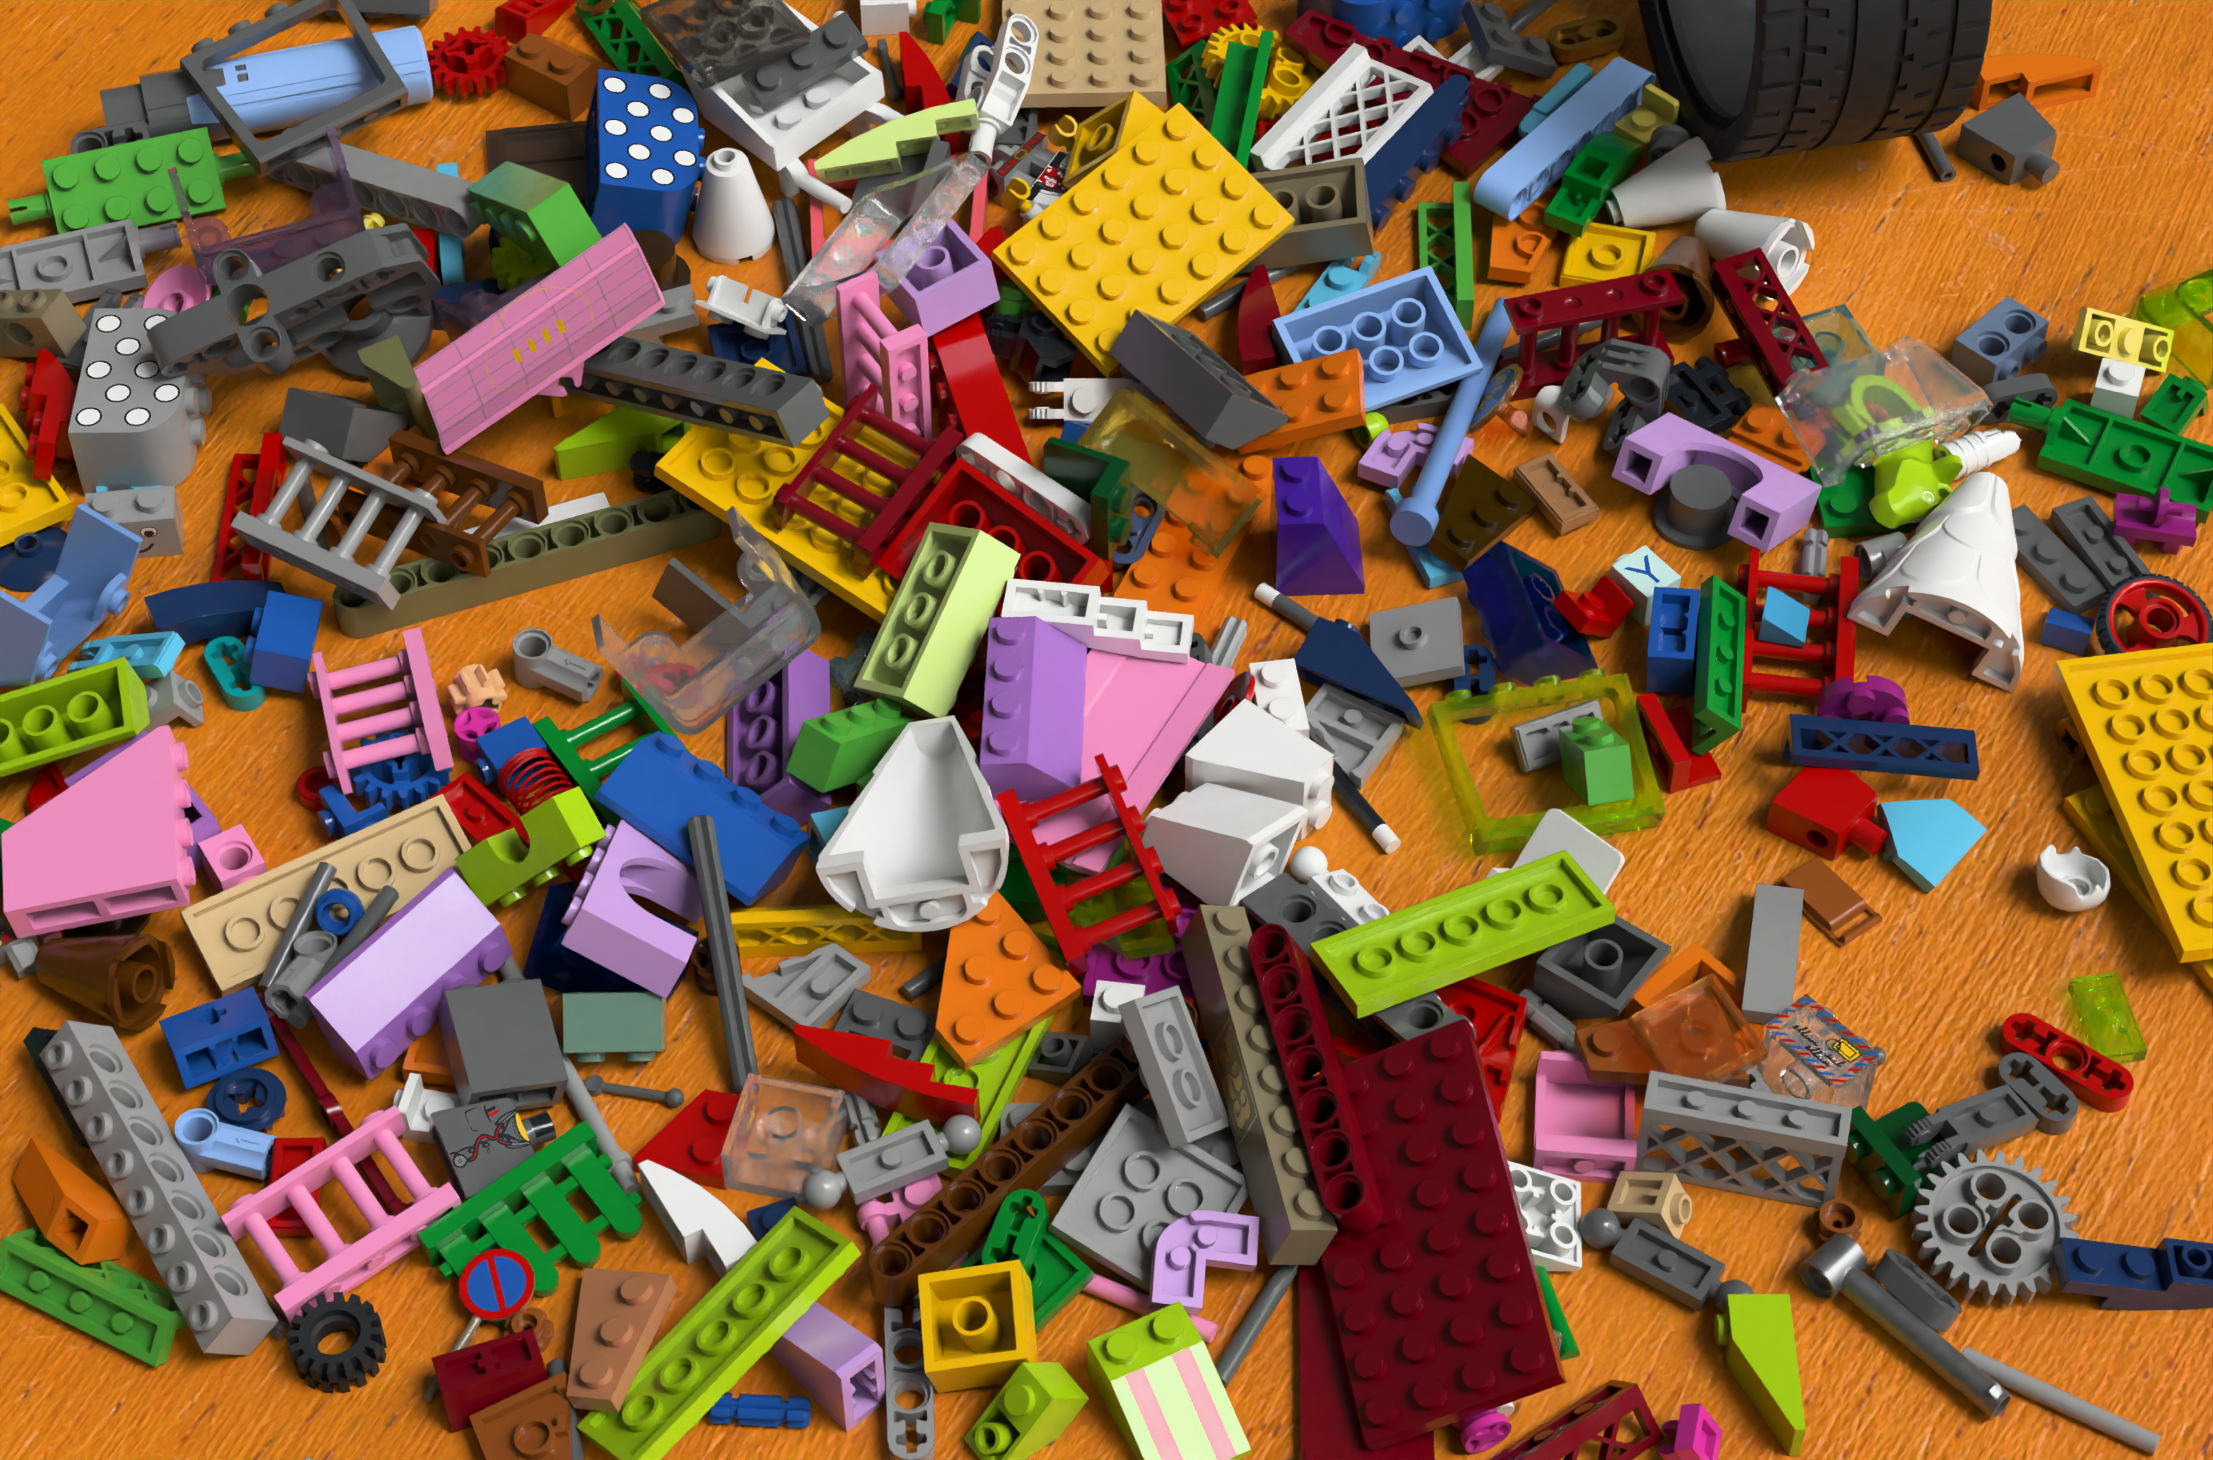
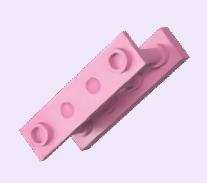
M874 270L835 286L844 410L853 396L861 397L872 383L879 387L875 407L876 412L930 440L932 438L926 332L919 324L900 332L895 329L880 310L878 274Z
M420 627L402 631L406 649L399 650L398 656L327 673L322 652L312 653L316 671L307 673L314 700L321 699L331 746V750L323 752L329 778L339 777L344 795L353 793L348 769L421 751L422 755L431 753L436 771L454 767L431 665ZM401 673L404 674V681L338 698L333 696L334 690ZM405 699L410 701V707L343 724H339L338 716ZM411 725L416 727V733L344 751V742Z
M396 1105L386 1111L379 1110L371 1113L362 1120L358 1129L257 1194H247L232 1203L228 1212L221 1216L234 1242L246 1234H250L283 1283L281 1291L275 1294L274 1298L291 1326V1321L295 1315L303 1318L301 1307L307 1302L314 1309L318 1306L316 1300L318 1296L325 1295L326 1302L334 1301L333 1292H343V1295H345L419 1246L418 1233L462 1204L460 1197L449 1182L439 1189L437 1187L431 1188L398 1141L397 1137L405 1133L407 1128ZM380 1149L414 1198L412 1206L397 1216H388L354 1167L355 1164ZM335 1177H337L371 1227L368 1235L352 1245L343 1243L310 1194ZM291 1205L294 1206L327 1255L325 1263L309 1273L299 1271L267 1224L269 1219Z

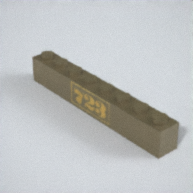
M1200 904L1184 931L1180 944L1255 1216L1260 1217L1259 1230L1269 1265H1316L1338 1229L1334 1216L1325 1207L1250 959L1248 943L1252 932L1245 908L1240 906Z

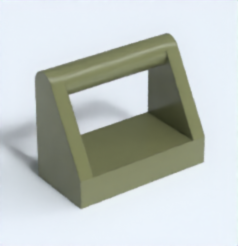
M395 335L358 350V355L379 405L410 415L409 424L405 427L409 430L416 424L427 439L435 438L438 433L437 427L399 336Z

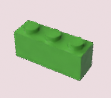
M878 698L877 700L803 721L786 771L821 793L855 783L858 779L875 769L907 724L916 722L917 719L903 712V708L899 703L887 698Z

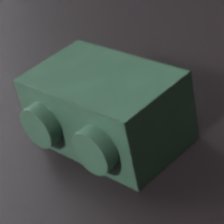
M652 991L567 992L563 994L564 1053H576V1062L606 1061V1052H625V1061L655 1060V1051L667 1049L666 999Z

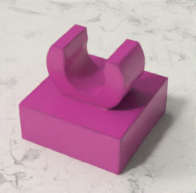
M1701 1403L1682 1405L1679 1420L1667 1421L1662 1427L1670 1440H1675V1444L1659 1447L1658 1453L1664 1460H1718L1723 1431Z

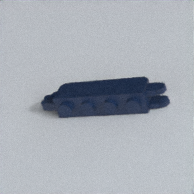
M1455 73V75L1448 77L1447 81H1444L1437 90L1432 88L1434 93L1364 165L1373 232L1375 230L1380 232L1387 225L1393 208L1399 201L1405 203L1410 198L1415 189L1416 181L1423 173L1426 175L1430 174L1437 165L1443 149L1447 145L1453 146L1460 138L1464 129V125L1461 124L1462 113L1464 109L1466 110V106H1468L1469 96L1467 95L1470 90V82L1465 75L1462 76Z

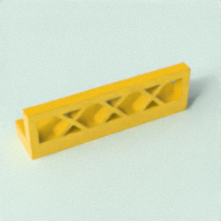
M840 904L730 909L735 943L739 947L740 958L809 955L813 950L832 943H836L849 953L922 950V932L897 931L874 925V918L856 909L850 913Z

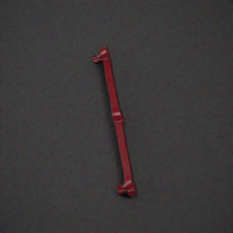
M264 992L257 994L268 1015L273 1033L317 1100L319 1110L327 1126L332 1132L336 1130L341 1139L355 1131L344 1115L338 1100L323 1082L285 1020L279 1018L277 1013L266 1005ZM371 1155L357 1163L389 1215L397 1216L412 1206L413 1201L406 1204L400 1198H397Z

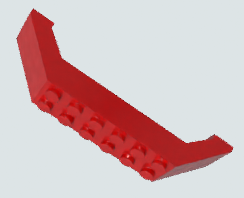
M1001 226L989 228L976 243L979 249L991 260L997 286L1001 280H1011L991 259L992 251L1006 241ZM993 304L927 338L932 408L939 407L941 413H938V424L941 434L948 425L964 434L962 442L973 433H981L1033 466L985 333L987 332V329H985L986 320L993 313ZM1092 538L1083 544L1091 552ZM1113 555L1109 561L1101 559L1110 572L1100 585L1101 594L1113 592Z

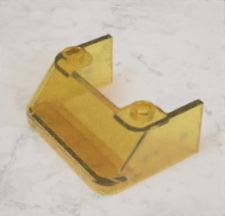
M1131 387L1119 388L1076 443L1080 446L1114 455L1131 462V482L1183 522L1193 534L1188 541L1209 557L1211 554L1217 559L1222 556L1269 498L1255 483L1208 446L1197 441L1189 431Z

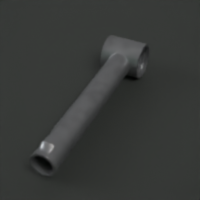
M1842 1233L1834 1234L1799 1265V1275L1805 1286L1814 1295L1823 1300H1831L1839 1292L1956 1390L1962 1392L1969 1401L1991 1419L1997 1417L2010 1402L2012 1395L2001 1387L1998 1382H1995L1986 1373L1979 1370L1973 1362L1863 1272L1867 1268V1258L1861 1247L1849 1236Z

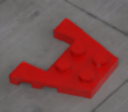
M1468 977L1434 991L1447 1007L1457 1015H1464L1475 1028L1477 1035L1475 1041L1496 1120L1499 1124L1528 1013L1527 998ZM1359 1030L1346 1039L1339 1036L1333 1040L1339 1062L1343 1065L1381 1051Z

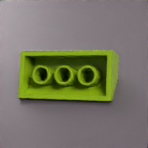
M125 656L1 694L0 777L138 735L150 724L146 687Z

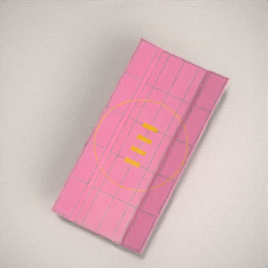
M626 223L413 369L439 432L442 450L447 455L536 394L565 397L567 395L565 387L558 385L560 377H571L576 387L581 386L585 360L666 305L646 258Z

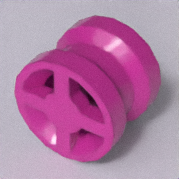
M471 707L461 712L455 720L454 729L458 739L459 754L469 764L474 765V760L479 758L476 738L501 727L500 718L495 711L487 707Z
M1496 1408L1451 1424L1462 1432L1460 1441L1468 1453H1480L1493 1448L1501 1443L1511 1431L1509 1420L1504 1414L1498 1413Z

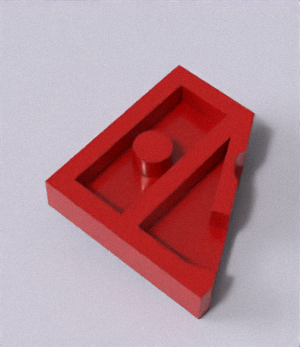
M705 1089L635 1154L633 1159L634 1172L639 1173L638 1164L649 1160L677 1172L698 1185L727 1190L754 1111L753 1098L748 1100V1097ZM745 1100L748 1103V1111L743 1124L744 1129L741 1130L739 1119H741L740 1117L746 1104L743 1102ZM738 1112L739 1117L737 1116L733 1119V1116Z

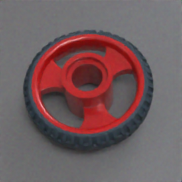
M2148 573L2138 574L2118 582L2104 596L2096 615V634L2099 637L2098 641L2102 650H2105V655L2169 648L2176 639L2186 640L2192 645L2212 643V616L2208 607H2205L2206 604L2202 601L2201 597L2196 596V592L2191 590L2189 586L2185 587L2183 582H2179L2174 578L2172 580L2169 576L2161 574L2158 576ZM2146 593L2159 594L2175 601L2188 613V616L2184 617L2180 608L2170 600L2153 598L2147 601ZM2116 608L2126 610L2134 618L2126 632V640L2130 647L2128 649L2121 643L2115 631L2114 613ZM2149 625L2156 626L2161 632L2153 630Z

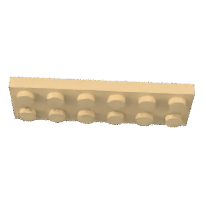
M442 793L180 910V916L221 997H224L261 980L320 862L329 863L337 869L328 890L334 888L350 890L361 900L364 912L383 886L388 885L397 890L399 898L378 927H380L447 868L454 870L465 884L469 886L454 859L472 847ZM341 904L333 905L332 908L335 915L338 917L348 916L345 906ZM315 916L307 932L324 931L318 925ZM347 935L336 936L337 944L340 945Z

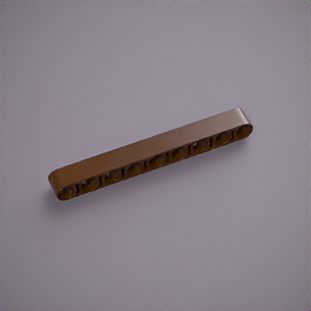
M1184 999L1197 1033L1198 1014L1196 1008L1191 1002ZM1124 1034L873 1248L869 1255L868 1264L871 1293L877 1302L884 1306L897 1307L913 1299L919 1293L918 1275L945 1271L988 1234L992 1229L1001 1204L1010 1193L1020 1189H1030L1036 1192L1110 1128L1126 1103L1134 1107L1150 1093L1140 1079V1064L1136 1060L1137 1056L1132 1043L1126 1039ZM1067 1118H1078L1076 1120H1067ZM1033 1148H1042L1043 1150L1035 1151V1150H1030V1149H1033ZM1000 1178L1008 1179L1007 1181H995V1179ZM963 1209L973 1210V1211H971V1212H966V1213H964V1212H959V1210H963ZM927 1240L937 1241V1242L932 1243V1244H924V1243H922L923 1241H927ZM888 1272H900V1274L894 1276L885 1275Z

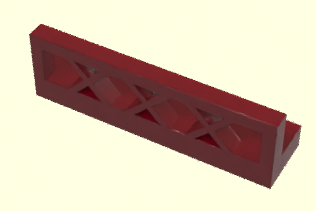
M1761 248L1713 263V293L1779 410L1784 412L1796 408L1799 387L1831 377V368ZM1756 264L1761 274L1757 281L1740 277L1736 271ZM1758 295L1776 299L1778 305L1775 310L1770 311L1757 307L1755 301ZM1779 325L1793 329L1796 334L1792 342L1774 337L1772 332L1775 326ZM1795 355L1811 360L1815 367L1795 373L1790 362Z
M1611 1379L1490 1460H1560L1563 1457L1564 1460H1577L1580 1445L1589 1439L1601 1443L1597 1460H1632L1662 1440L1663 1436L1638 1384ZM1633 1411L1643 1434L1628 1444L1616 1441L1621 1418ZM1605 1429L1603 1437L1597 1435ZM1614 1447L1620 1448L1612 1454Z

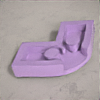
M1418 423L1417 431H1402L1391 434L1388 429L1384 430L1377 436L1359 461L1357 476L1380 485L1398 489L1415 464L1424 466L1440 427ZM1465 436L1449 476L1456 478L1462 469L1468 453L1472 455L1474 439Z
M1210 1210L1191 1211L1188 1216L1171 1223L1162 1232L1153 1250L1148 1308L1160 1310L1180 1301L1187 1313L1199 1315L1203 1308L1206 1266L1253 1272L1257 1264L1260 1217Z

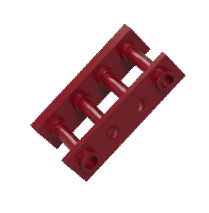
M1670 269L1504 299L1503 306L1516 335H1520L1518 356L1498 360L1497 373L1511 364L1519 366L1517 377L1506 393L1509 402L1534 398L1546 386H1563L1564 380L1570 375L1576 361L1591 348L1611 338L1658 348L1667 354L1671 366H1674L1675 359L1661 329L1659 330L1661 308L1683 304V296ZM1643 312L1641 333L1618 337L1620 316ZM1602 320L1600 341L1577 345L1579 324ZM1561 327L1559 349L1536 353L1538 332Z
M872 383L861 397L857 395L852 397L845 408L841 422L792 483L788 484L785 482L781 485L772 503V506L776 508L773 527L777 530L782 531L794 514H797L851 544L850 549L854 551L851 571L865 579L872 573L881 556L956 462V447L962 443L964 435L948 425L938 439L932 437L930 440H927L876 412L875 407L879 387ZM866 426L919 455L920 462L915 469L910 466L904 469L857 443L854 439ZM844 455L896 484L897 492L892 498L888 496L881 498L830 469ZM820 484L874 514V521L869 528L866 526L858 528L809 501L807 498Z

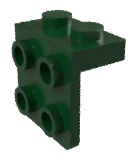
M1050 437L1044 444L1045 475L1091 505L1092 552L1101 559L1109 561L1117 547L1126 544L1132 529L1131 462L1114 455L1080 446L1071 441Z
M1909 1102L1876 1121H1873L1859 1105L1852 1109L1845 1158L1893 1215L1899 1219L1913 1211L1916 1206L1915 1202L1919 1188L1923 1189L1922 1186L1928 1173L1936 1175L1938 1168H1930L1923 1159L1925 1157L1924 1154L1927 1153L1931 1146L1945 1139L1938 1133L1927 1143L1911 1146L1904 1138L1908 1127L1921 1118L1924 1119L1930 1115L1918 1102ZM1955 1159L1949 1163L1952 1167Z

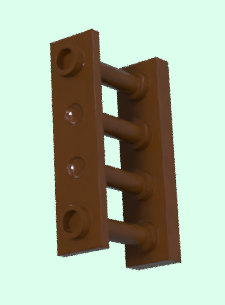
M398 429L388 439L394 465L381 477L382 479L399 485L406 478H412L423 482L424 484L420 489L425 490L434 497L441 491H447L460 496L443 513L447 519L445 524L423 517L407 543L406 549L449 564L459 570L487 578L491 574L486 545L514 517L539 525L549 515L542 480L459 450H454L447 455L442 450L440 443ZM351 489L346 490L338 503L342 525L350 526L369 494H361ZM385 503L367 534L388 541L406 510ZM478 504L496 509L473 534L454 528Z

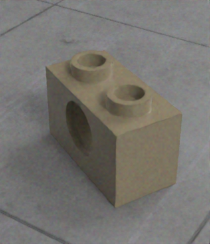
M63 289L0 290V356L2 358L38 357L39 348L49 350L55 357L67 356L87 329V326Z

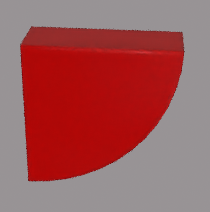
M54 761L37 773V780L29 794H27L30 814L68 789L64 782L65 778Z

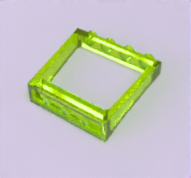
M1591 669L1578 675L1579 680L1562 683L1560 676H1546L1537 679L1533 683L1534 687L1517 690L1515 683H1501L1491 687L1487 695L1472 697L1470 690L1463 689L1446 694L1444 696L1445 701L1430 703L1426 713L1475 856L1524 849L1547 811L1500 819L1490 818L1484 810L1451 721L1601 697L1609 698L1614 704L1621 737L1630 746L1632 779L1636 797L1591 806L1581 805L1562 808L1560 810L1598 837L1658 827L1666 814V810L1647 750L1627 673L1606 676L1604 669Z

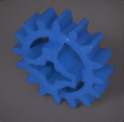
M412 725L407 732L401 731V728L392 730V733L376 734V739L373 741L361 738L360 747L416 733V727ZM421 751L349 769L351 783H354L356 796L365 795L366 804L369 807L382 802L387 812L392 809L393 805H400L401 810L404 811L410 808L409 804L416 802L418 805L426 801V797L440 791L441 786H447L451 783L449 772H452V767L436 771L431 753L422 755Z

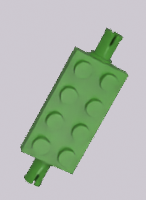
M207 127L42 160L41 164L47 184L44 193L13 200L8 199L7 203L10 212H14L10 213L13 226L51 218V221H56L58 234L131 218L133 227L138 226V228L227 210L221 187L225 185L224 181L258 174L250 164H247L249 162L242 152L218 157L217 153L213 154Z

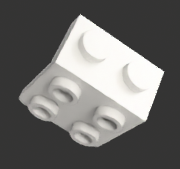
M1550 809L1542 818L1512 868L1492 867L1486 878L1566 849L1605 895L1623 867L1625 859L1621 852L1560 809Z

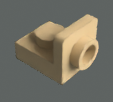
M1620 1171L1607 1209L1617 1216L1620 1224H1631L1634 1218L1637 1217L1651 1225H1658L1662 1231L1680 1239L1684 1225L1691 1219L1692 1202L1675 1173Z

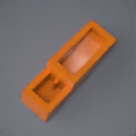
M2020 53L1984 57L1980 76L1970 100L1976 109L1981 111L1990 109L2013 95L2020 93L2038 110L2096 96L2103 65L2099 60L2057 54Z

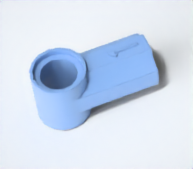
M204 1108L188 1110L176 1120L174 1130L177 1142L195 1173H206L217 1168L264 1180L266 1176L270 1177L274 1138H278L277 1136L219 1122L214 1112Z

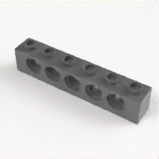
M1286 872L1240 900L1241 907L1245 908L1252 934L1261 926L1270 923L1279 924L1284 927L1304 950L1319 997L1381 1050L1464 1018L1472 1026L1476 1039L1475 1028L1469 1019L1464 1015H1457L1442 1002L1435 991L1356 1019L1310 958V943L1346 931L1352 927L1347 924V921L1339 911L1329 909L1316 898L1309 886L1299 884Z

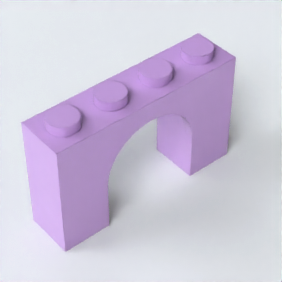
M1670 412L1624 438L1611 477L1651 495L1671 483L1672 476L1683 467L1695 464L1715 467L1730 479L1732 486L1731 496L1739 500L1727 534L1766 553L1808 525L1822 489L1821 485Z
M621 818L616 828L607 824L604 829L607 837L597 842L594 848L595 851L583 872L585 874L580 880L572 896L573 899L561 920L562 923L569 926L561 944L666 999L685 968L697 938L647 912L634 902L627 893L650 899L678 915L697 923L703 913L696 870Z

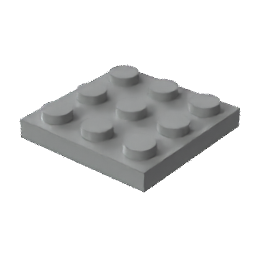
M1126 1103L1047 1231L1149 1293L1153 1250L1162 1232L1174 1221L1188 1216L1191 1211L1210 1210L1237 1214L1249 1191L1243 1174L1191 1142L1171 1149L1168 1139L1161 1133L1157 1122Z

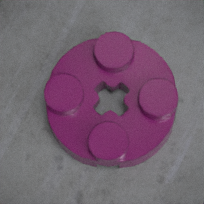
M1867 675V682L1852 683L1851 677L1841 678L1823 688L1816 697L1814 716L1910 724L1904 690L1895 682L1884 677Z

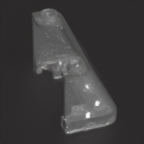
M1909 336L1894 341L1885 349L1813 372L1809 368L1799 370L1786 380L1788 386L1775 398L1825 488L1842 483L1846 479L1844 473L1853 464L1866 468L1881 455L1932 438L1936 444H1942L1963 435H1968L1994 408L1988 395L1981 387L1923 340H1911Z

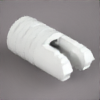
M1993 428L1983 432L1974 431L1968 435L1950 440L1947 443L1937 445L1934 450V460L1936 461L1949 455L1960 456L1963 468L1953 480L1955 481L1989 468L1993 462L2016 453L2019 450L2022 439L2014 431L2002 430L2001 432V430Z

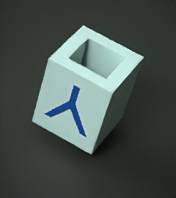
M1646 545L1631 554L1620 556L1611 565L1610 577L1635 603L1629 615L1642 627L1651 622L1654 587L1680 588L1681 576Z

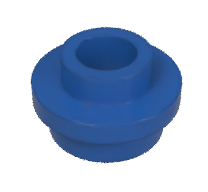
M334 888L321 895L315 905L314 912L318 925L324 931L330 932L335 936H345L349 934L363 915L364 908L356 894L344 888ZM341 904L345 906L348 916L338 917L335 915L332 908L333 905Z

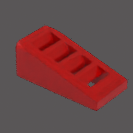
M509 0L495 8L496 35L498 37L505 35L507 41L517 44L528 33L541 35L576 0Z

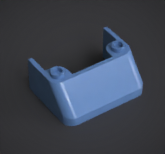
M82 503L76 507L55 574L23 602L0 590V688L28 686L36 684L40 680H49L62 659L111 614L118 616L123 611L130 598V592L126 591L141 549L143 538Z

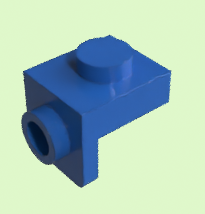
M336 782L319 790L323 810L318 811L317 814L324 831L329 837L336 835L338 839H341L388 818V812L383 803H377L356 813Z

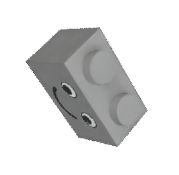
M175 486L85 493L84 505L144 539L137 558L183 554L184 519Z

